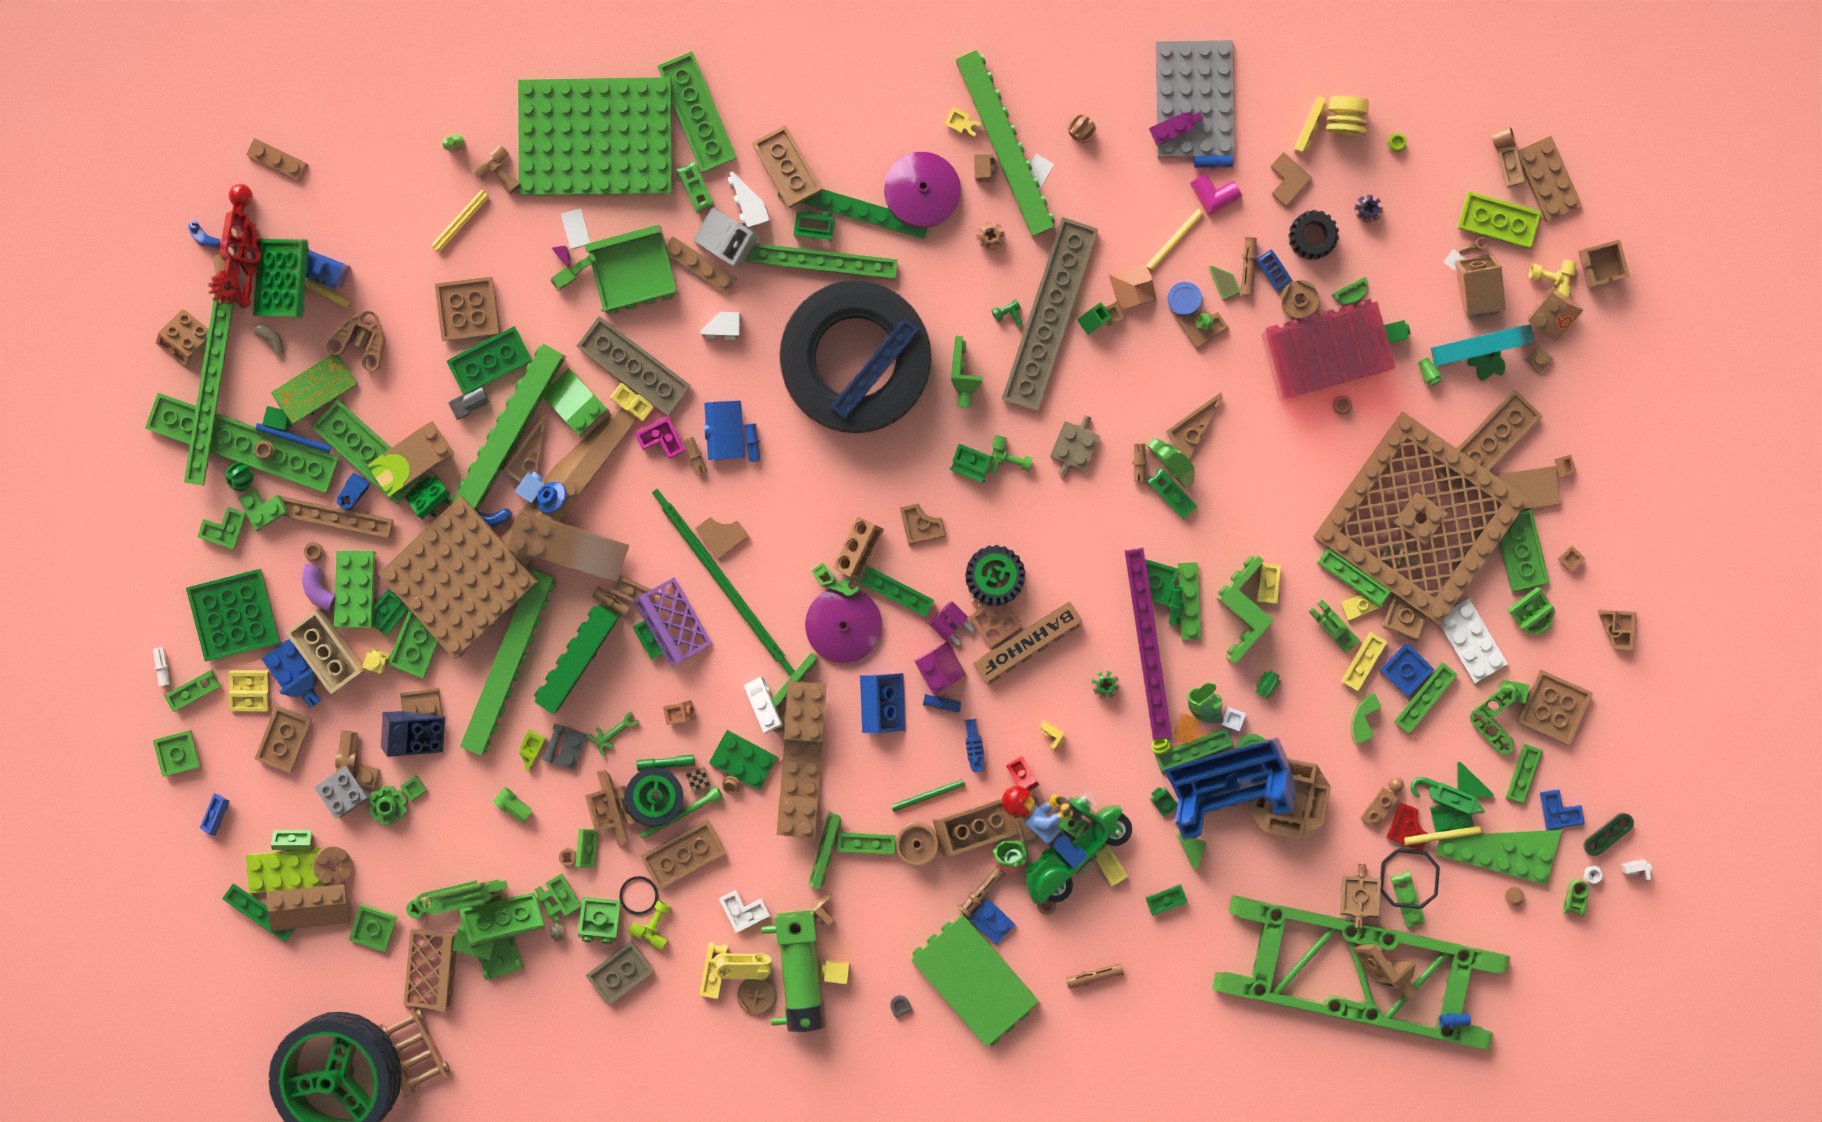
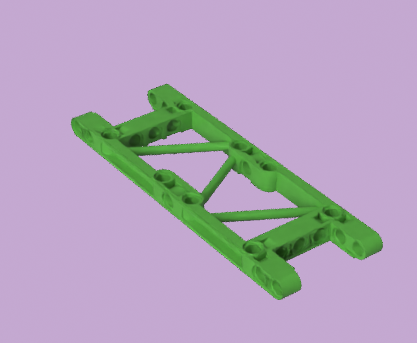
M1232 895L1229 913L1237 915L1239 918L1262 922L1263 925L1251 977L1226 971L1223 973L1215 972L1212 990L1490 1050L1494 1032L1484 1030L1483 1027L1475 1025L1454 1026L1448 1034L1444 1035L1442 1034L1443 1028L1439 1024V1016L1437 1017L1436 1027L1393 1018L1409 1000L1404 999L1403 996L1398 999L1385 1015H1382V1011L1375 1005L1363 964L1352 949L1358 943L1377 945L1381 949L1392 950L1398 946V943L1440 951L1441 953L1412 984L1416 990L1423 985L1451 954V967L1448 979L1446 978L1445 981L1447 985L1445 995L1441 999L1443 1004L1440 1015H1447V1013H1452L1453 1015L1462 1014L1471 968L1497 974L1500 972L1507 973L1511 956L1363 923V929H1359V922L1355 933L1348 936L1346 930L1350 926L1355 927V921ZM1279 910L1280 917L1276 920L1272 919V912ZM1286 918L1330 927L1281 982L1270 991ZM1339 929L1341 935L1347 940L1366 1002L1351 1001L1346 997L1330 995L1325 998L1324 1002L1281 993ZM1386 935H1392V941L1389 944H1385L1383 941ZM1461 951L1467 952V957L1464 960H1459L1458 958ZM1258 985L1264 986V991L1261 994L1255 993V988ZM1337 1001L1339 1003L1338 1008L1330 1010V1004ZM1369 1010H1376L1374 1018L1367 1017Z

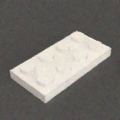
M1467 598L1453 606L1440 624V627L1473 683H1477L1508 663L1470 599Z

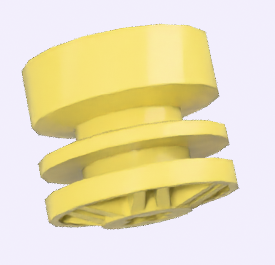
M1331 96L1329 98L1328 111L1336 113V116L1327 117V121L1335 124L1326 125V131L1341 136L1365 135L1367 129L1361 126L1367 125V120L1359 118V116L1368 114L1370 101L1359 97Z

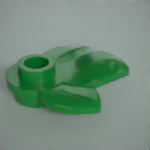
M1501 351L1494 352L1493 357L1485 354L1467 360L1468 366L1476 367L1477 376L1481 381L1489 378L1493 372L1502 376L1506 368L1505 361L1500 357Z

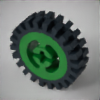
M989 545L984 549H979L969 560L965 578L968 590L975 599L980 600L983 604H988V606H1000L1001 604H1008V602L1013 601L1019 595L1025 582L1026 573L1023 561L1021 562L1020 557L1012 549L1009 550L1005 546L999 547V545L991 547ZM990 563L1003 565L1004 568L994 566L993 570L996 574H1000L998 577L1000 583H1002L1004 575H1008V583L997 589L987 586V583L996 586L998 582L995 577L991 578L993 573L991 568L988 569L987 575L983 577V568Z

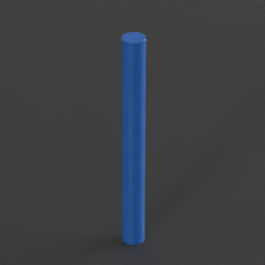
M257 423L255 428L256 431L330 453L332 448L331 445Z

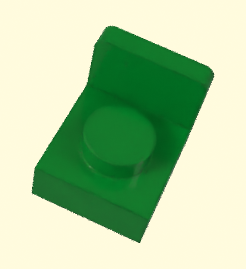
M1158 787L1151 793L1150 800L1163 817L1178 807V804L1166 787L1162 789Z

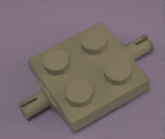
M1084 415L1080 425H1074L1067 421L1064 422L1050 454V457L1059 460L1063 464L1058 475H1063L1066 478L1070 467L1086 471L1100 438V435L1091 432L1087 428L1091 417L1088 416L1087 418V415Z

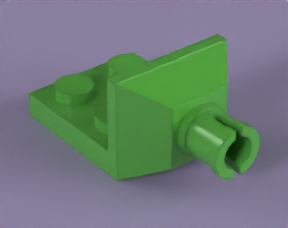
M955 335L951 381L955 390L958 391L957 407L972 408V395L980 386L983 377L960 375V372H964L965 360H961V355L966 352V341H963V336Z

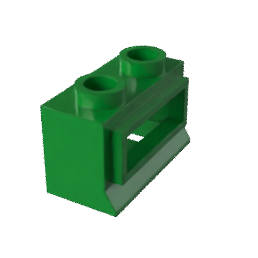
M801 209V213L796 212L793 235L794 237L803 236L810 239H826L832 242L835 217H831V213L820 212V215H814L811 210ZM800 218L829 221L828 231L799 227Z

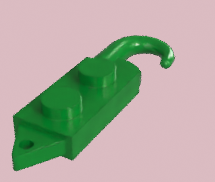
M1417 777L1411 783V792L1418 798L1420 794L1417 793L1416 786L1424 784L1431 787L1430 798L1438 804L1467 816L1485 812L1477 801V797L1444 783L1436 782L1427 777Z

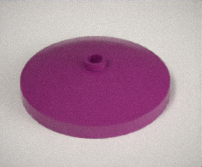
M913 152L898 159L889 169L884 183V198L890 212L902 223L915 228H930L946 221L957 208L961 194L960 180L954 167L943 157L930 152ZM924 185L926 189H921L919 186L922 187Z
M832 589L824 591L812 602L805 619V631L810 645L820 656L837 663L854 662L868 655L876 646L882 629L881 615L877 605L861 590L854 596H845L844 593ZM840 622H846L847 627L845 629L840 628Z

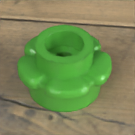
M1201 313L1197 321V327L1205 332L1213 324V318L1210 317V313Z

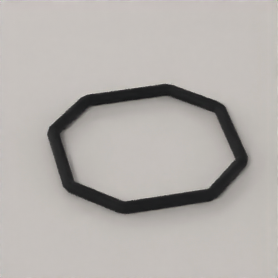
M1396 849L1381 863L1380 892L1394 907L1422 909L1438 895L1440 867L1426 851ZM1399 852L1425 855L1436 868L1434 894L1421 905L1394 903L1383 890L1385 863Z

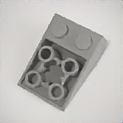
M712 207L696 234L694 241L729 264L741 269L760 235Z

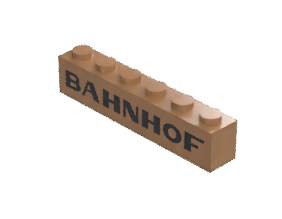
M1068 601L973 662L985 683L989 681L991 684L1000 678L999 674L1003 671L1008 673L1015 669L1017 662L1022 661L1024 663L1032 658L1031 653L1036 650L1041 652L1049 647L1047 643L1054 640L1057 642L1064 637L1063 633L1070 629L1072 632L1081 626L1080 622L1083 620L1072 603Z

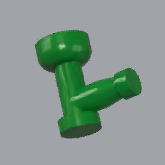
M1017 299L1012 300V303L1001 309L998 307L991 309L998 323L1008 313L1015 320L1016 326L1023 323L1018 313L1021 307Z

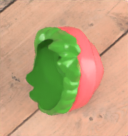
M1002 841L996 849H993L997 867L1005 872H1016L1022 869L1028 861V852L1024 842Z

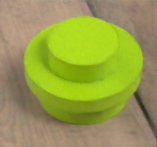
M1393 133L1388 138L1387 145L1391 151L1400 152L1405 149L1407 139L1401 133Z
M1166 738L1155 739L1152 743V751L1157 755L1166 754L1171 748L1170 742Z

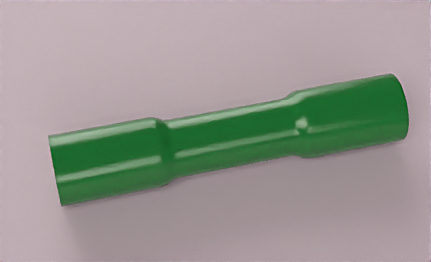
M694 754L670 758L636 760L637 771L647 768L695 766Z

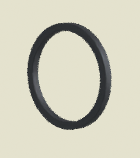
M635 876L624 882L620 889L619 898L623 908L629 913L642 915L654 908L658 900V891L650 879L643 876ZM635 879L649 882L655 891V900L652 906L641 912L629 909L622 898L623 889L626 884Z

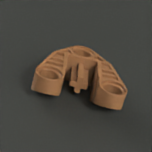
M365 311L346 320L328 341L326 348L331 355H342L352 342L358 326H361L353 344L364 349L372 331V336L362 358L363 368L372 372L381 367L385 335L378 316L372 311ZM367 314H371L374 317V322L371 325H366L364 322V317ZM337 341L341 344V349L335 353L331 350V344ZM369 357H373L376 360V365L373 368H368L366 365V360Z

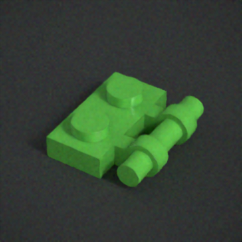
M563 873L545 883L549 890L544 892L541 886L534 889L538 895L537 899L543 903L547 910L546 914L552 918L553 922L560 919L557 913L559 910L566 916L581 907L579 899ZM551 895L557 902V905L554 907L548 898Z

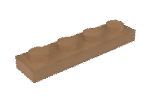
M674 236L667 244L670 258L726 295L729 293L737 280L736 277Z

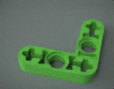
M1510 684L1498 689L1474 708L1470 715L1471 723L1503 755L1511 753L1514 741L1494 717L1516 699L1517 690ZM1505 691H1506V692H1510V691H1511V692H1512L1511 697H1510V696L1505 697V698L1503 699V702H1502L1501 698L1504 696ZM1495 701L1498 703L1499 708L1492 710L1489 708L1488 703ZM1476 714H1477V715L1482 714V715H1483L1482 720H1481L1480 718H1479V719H1475ZM1495 727L1498 733L1490 735L1487 732V728ZM1502 742H1503V743H1507V742H1508V743H1509L1508 748H1507V747H1503V748H1502V747H1501Z

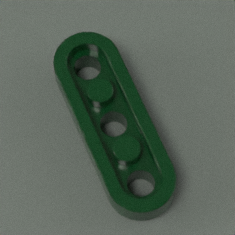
M1619 813L1584 841V851L1591 856L1600 855L1633 828L1634 820L1632 816L1627 813ZM1625 819L1626 823L1621 826L1620 820ZM1606 831H1610L1611 835L1609 837H1605ZM1594 842L1596 847L1590 849V844Z

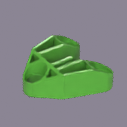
M1153 438L1146 444L1185 489L1194 483L1195 467L1185 454L1178 451L1171 444Z

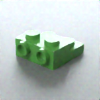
M582 897L578 938H582L583 942L589 943L593 942V939L601 940L603 944H612V941H617L621 900Z

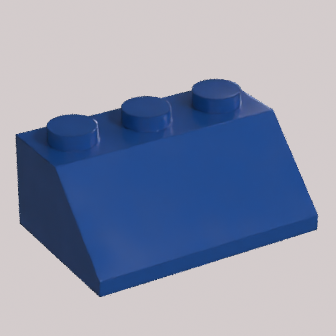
M903 673L860 675L862 733L905 731Z

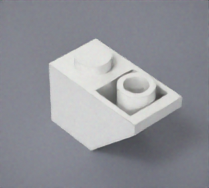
M719 312L700 330V334L705 336V339H716V336H724V340H735V337H740V312Z

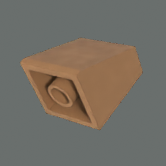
M1493 254L1456 260L1455 267L1460 296L1466 315L1478 317L1484 313L1495 314L1500 312V310H1505L1502 266Z

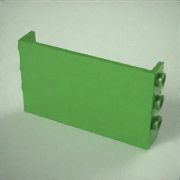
M962 913L952 923L946 922L940 928L942 931L937 936L935 934L931 935L926 940L927 944L923 948L920 946L911 953L913 955L911 961L986 1047L989 1045L993 1046L1000 1040L999 1036L1005 1032L1007 1034L1015 1027L1014 1023L1017 1020L1022 1021L1029 1015L1028 1011L1039 1001L971 921Z

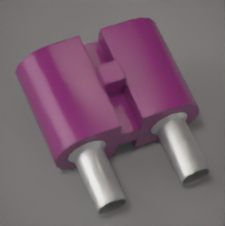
M950 601L941 609L942 611L939 614L937 613L932 618L929 625L944 640L949 639L957 647L961 644V641L953 634L955 630L962 625L969 633H972L975 628L967 621L968 616L953 601Z

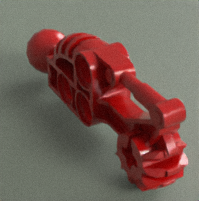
M235 184L228 193L229 201L233 208L232 211L226 213L219 250L221 258L225 260L224 271H219L217 276H212V282L208 283L207 286L212 288L208 294H214L213 300L219 299V304L222 305L226 302L231 305L236 303L241 308H247L251 305L252 277L257 272L258 261L261 257L260 246H258L260 239H258L259 230L255 227L257 226L256 223H252L249 214L244 213V208L253 199V192L245 184ZM232 228L236 230L237 237L232 234ZM229 247L233 249L234 255H231L229 253ZM247 252L251 253L252 260L247 258ZM239 267L247 275L243 293L238 281Z

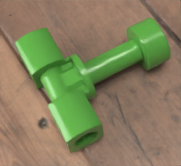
M995 435L991 455L994 459L989 473L996 475L999 464L1003 465L1004 461L1022 466V471L1029 472L1033 457L1025 455V458L1022 459L1006 454L1007 450L1004 449L1007 438Z

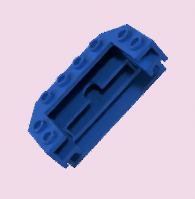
M1278 737L1164 769L1179 799L1175 823L1184 840L1201 836L1205 813L1218 811L1224 807L1236 806L1239 803L1251 802L1266 796L1268 803L1274 802V815L1286 814L1293 810L1295 785L1287 755Z

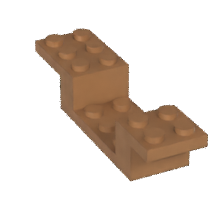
M788 681L781 791L776 835L815 838L827 684Z

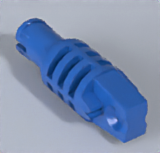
M977 719L964 720L967 731L965 740L967 755L973 773L985 771V754L982 737L978 735Z

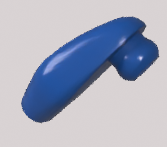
M197 221L189 222L188 231L198 245L219 248V238L207 235Z
M508 508L502 509L495 514L477 512L490 527L505 523L512 516V512Z

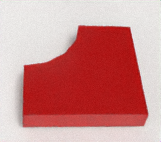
M1400 802L1386 838L1405 845L1404 838L1428 834L1419 825V809ZM1426 842L1406 846L1423 851Z

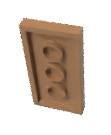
M786 125L752 142L754 150L788 209L822 192V187Z
M1552 135L1518 150L1524 174L1546 222L1582 206Z
M706 820L644 853L640 857L659 890L726 854V851L710 821Z

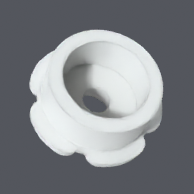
M1588 866L1584 871L1585 881L1593 885L1597 884L1603 877L1598 866Z

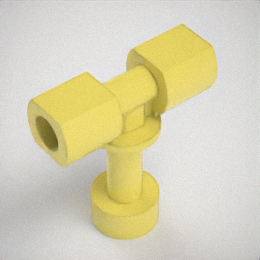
M1563 260L1561 271L1558 270L1556 273L1542 270L1541 265L1532 264L1528 277L1533 280H1538L1541 277L1554 281V285L1557 286L1556 289L1569 298L1571 286H1568L1570 276H1574L1577 262Z

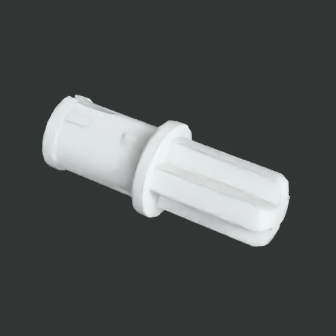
M163 647L153 649L156 666L154 669H156L158 686L171 684L168 667L170 666L167 665L165 649Z

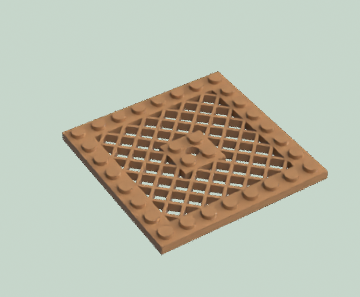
M1402 411L1313 537L1440 625L1529 499ZM1406 438L1412 441L1410 443L1403 444ZM1413 445L1415 456L1405 457L1403 447ZM1417 446L1425 450L1427 454L1418 455ZM1400 448L1401 458L1392 459ZM1429 456L1431 467L1421 468L1419 458ZM1433 457L1442 462L1443 465L1434 466ZM1416 458L1417 469L1407 471L1406 460ZM1402 461L1404 471L1394 473L1392 462ZM1389 464L1390 474L1381 475ZM1445 467L1447 478L1437 479L1435 469ZM1449 468L1458 473L1459 476L1450 477ZM1431 469L1433 480L1423 482L1421 471ZM1418 472L1420 482L1410 484L1408 473ZM1404 474L1406 485L1396 486L1394 476ZM1391 476L1393 487L1383 489L1381 478ZM1461 478L1462 489L1452 490L1451 480ZM1378 479L1379 489L1369 491ZM1465 479L1475 485V487L1466 488ZM1447 480L1449 491L1439 493L1437 482ZM1434 483L1435 494L1425 495L1424 484ZM1420 485L1422 495L1416 491L1412 496L1410 487ZM1407 487L1408 498L1398 500L1397 489ZM1477 489L1478 500L1468 501L1467 491ZM1480 489L1491 496V498L1482 499ZM1393 490L1395 500L1385 502L1383 491ZM1463 491L1465 502L1455 504L1453 493ZM1380 492L1382 503L1371 504L1370 494ZM1450 494L1451 505L1441 506L1439 495ZM1367 495L1368 505L1359 506ZM1436 496L1437 505L1427 498ZM1492 500L1494 511L1484 512L1483 502ZM1408 501L1400 512L1399 502ZM1496 501H1498L1499 503H1501V505H1500L1499 508H1497V502H1496ZM1396 503L1397 514L1387 515L1386 505ZM1479 503L1481 513L1471 515L1469 504ZM1382 505L1384 516L1374 518L1372 507ZM1465 505L1467 516L1457 517L1455 506ZM1452 507L1454 518L1444 519L1448 513L1443 509ZM1369 508L1370 519L1360 520L1358 509ZM1356 512L1357 521L1347 522L1352 514ZM1419 512L1426 515V521L1422 524L1415 520V516ZM1494 514L1486 525L1485 515ZM1481 516L1483 527L1473 528L1471 518ZM1397 517L1394 523L1399 527L1390 529L1388 518ZM1468 518L1469 529L1459 530L1458 520ZM1385 519L1386 530L1376 531L1374 520ZM1371 521L1373 532L1362 533L1361 523ZM1454 521L1456 531L1446 533L1444 522ZM1358 523L1359 534L1349 536L1347 525ZM1441 524L1442 534L1433 535ZM1343 527L1345 528L1346 536L1340 532ZM1483 529L1475 540L1474 531ZM1400 530L1402 541L1392 542L1390 531ZM1404 530L1415 538L1405 540ZM1387 532L1389 543L1378 544L1377 534ZM1470 532L1472 542L1462 544L1460 533ZM1457 534L1458 545L1448 546L1447 535ZM1373 535L1375 545L1365 547L1363 536ZM1443 536L1445 547L1435 548L1433 538ZM1360 537L1361 546L1350 538ZM1430 539L1431 549L1421 551L1420 542L1426 545ZM1416 541L1418 552L1408 553L1406 542ZM1403 543L1404 554L1394 555L1392 545ZM1472 545L1464 556L1462 547ZM1389 546L1391 556L1381 558L1379 547ZM1459 547L1461 558L1450 559L1449 549ZM1376 548L1377 557L1366 549ZM1445 550L1447 560L1437 562L1435 551ZM1432 552L1434 563L1423 564L1422 554ZM1418 554L1420 565L1410 566L1408 556ZM1405 557L1407 567L1396 569L1395 558ZM1392 559L1393 568L1385 564L1382 560ZM1460 561L1458 566L1453 571L1451 562ZM1448 563L1449 574L1439 575L1438 565ZM1434 565L1436 576L1426 578L1424 567ZM1421 568L1422 578L1412 580L1411 569ZM1407 570L1409 580L1398 573V571ZM1449 577L1443 587H1441L1440 578ZM1437 579L1438 589L1428 591L1426 580ZM1423 581L1424 590L1415 585L1414 582ZM1438 592L1435 598L1430 595L1431 593Z

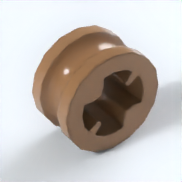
M571 848L563 849L559 854L560 863L565 866L572 865L576 861V852ZM566 852L567 854L570 852L572 861H564L565 856L563 853Z

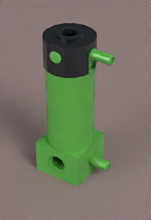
M814 910L776 913L775 925L764 926L761 928L762 934L776 933L777 945H780L786 1017L772 1018L771 1025H787V1030L790 1032H808L824 1028L825 1016L816 948ZM798 924L801 929L793 930L791 925Z

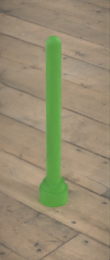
M715 786L710 789L707 796L680 810L670 822L662 826L650 827L642 831L640 837L646 839L708 803H718L724 800L720 789Z

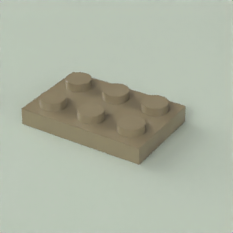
M631 940L585 976L609 1006L655 970Z

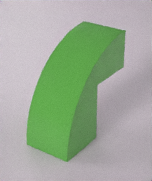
M1371 693L1363 698L1353 712L1350 729L1353 742L1356 745L1374 737L1365 715L1382 708L1375 693Z

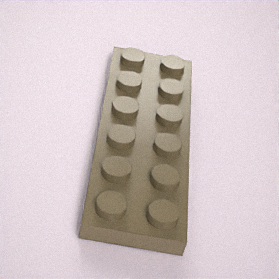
M598 316L576 346L668 416L692 386L600 316Z

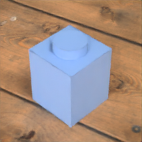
M527 472L515 492L532 503L539 489L544 486L543 477L536 472L532 474Z

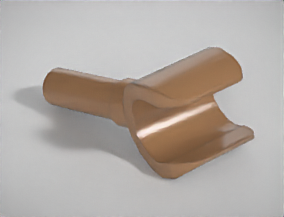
M1477 238L1472 244L1459 248V253L1471 249L1481 250L1487 245L1481 247L1478 244V241L1484 238Z

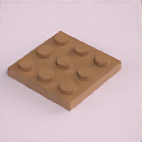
M492 276L435 283L442 341L500 334Z
M1539 669L1527 695L1526 704H1523L1516 722L1570 745L1593 692Z

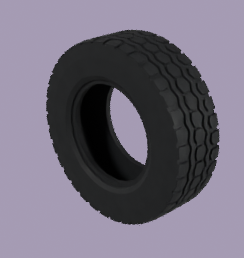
M856 280L834 283L819 289L807 297L793 312L787 322L780 345L781 374L792 399L808 417L817 423L846 433L876 431L902 418L922 395L931 366L929 337L923 321L916 310L895 291L885 286ZM861 318L876 323L890 335L903 318H907L920 330L897 356L891 377L879 390L864 396L847 418L844 419L830 407L840 394L830 389L823 382L816 367V350L823 334L831 326L842 320Z

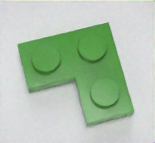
M253 488L239 497L255 531H260L289 512L281 495H276L264 503L258 489Z
M227 507L222 524L203 519L197 537L235 549L247 514L246 512Z

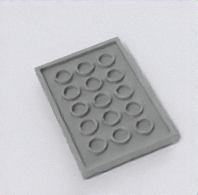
M1233 40L1156 41L1157 124L1189 112L1190 115L1201 112L1203 117L1201 121L1194 123L1196 128L1192 129V131L1158 145L1157 158L1194 157V155L1211 156V154H1216V156H1234Z

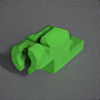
M1321 599L1316 604L1322 609L1323 613L1320 615L1315 608H1311L1308 612L1329 637L1347 654L1360 639L1330 606Z

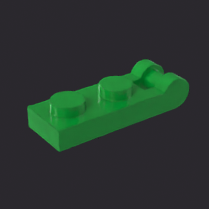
M1160 467L1156 471L1157 473L1146 481L1184 519L1197 505ZM1163 478L1166 483L1160 487L1158 482Z

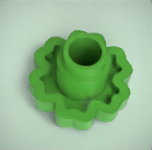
M394 786L381 787L380 791H374L368 800L369 804L372 805L369 808V813L374 820L380 819L383 825H392L396 822V819L401 820L408 810L404 805L407 802L406 796H404L403 791H396Z

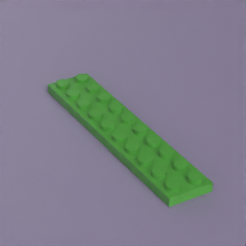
M157 393L145 429L190 445L196 406L162 393ZM216 413L210 452L328 493L340 457L256 431L254 426ZM263 440L271 442L274 446V454L267 460H262L255 454L256 444Z

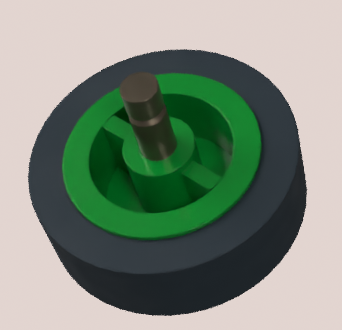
M661 768L644 769L634 775L628 783L624 794L625 807L629 815L636 822L648 827L662 826L670 822L681 809L683 803L681 784L667 770Z

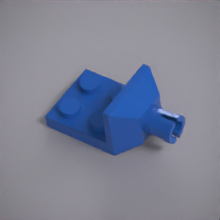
M290 638L261 658L282 687L279 691L282 695L303 698L309 709L322 700L314 689L317 683V675Z

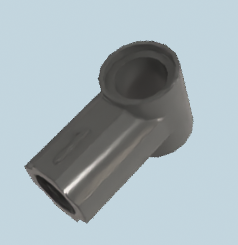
M481 387L465 396L462 395L451 400L448 404L456 420H459L490 401Z

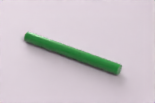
M963 779L897 802L892 804L891 807L893 812L959 789L964 787L965 784Z

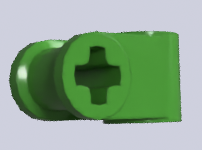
M1575 878L1569 882L1563 904V914L1573 913L1578 914L1579 917H1584L1589 887L1581 879ZM1582 884V891L1575 893V886Z

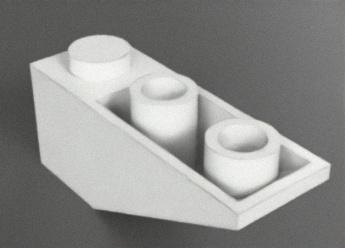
M733 171L730 172L731 177L728 178L731 189L735 188L737 195L734 196L737 207L741 206L743 214H740L743 226L747 225V228L750 229L769 223L770 220L764 202Z

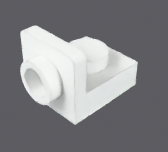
M1641 859L1620 864L1622 872L1629 876L1638 875L1641 871L1643 879L1646 881L1651 880L1650 875L1653 874L1652 867L1647 861Z

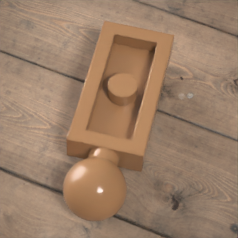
M1399 777L1392 778L1389 781L1388 790L1382 786L1360 818L1377 829L1399 799L1394 794L1404 788L1403 780Z

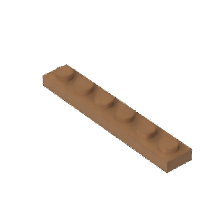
M281 496L289 511L283 515L284 517L390 538L394 519Z

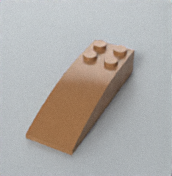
M519 509L507 548L582 572L618 581L629 544Z

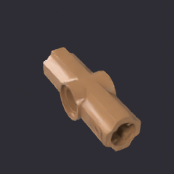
M341 731L339 751H337L335 758L336 772L347 766L352 775L354 774L358 754L356 753L358 732Z

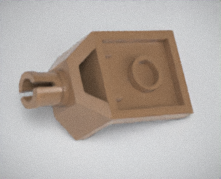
M1357 945L1352 949L1377 984L1391 989H1398L1406 1000L1417 993L1416 988L1410 982L1414 977L1416 965L1414 961H1395L1391 964L1385 959L1382 949L1377 945Z

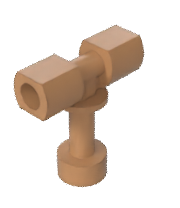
M500 144L491 152L492 156L485 162L481 161L472 171L480 179L489 172L491 174L496 173L506 184L504 189L511 194L519 187L520 183L516 178L512 180L501 168L503 165L501 161L509 155V152Z

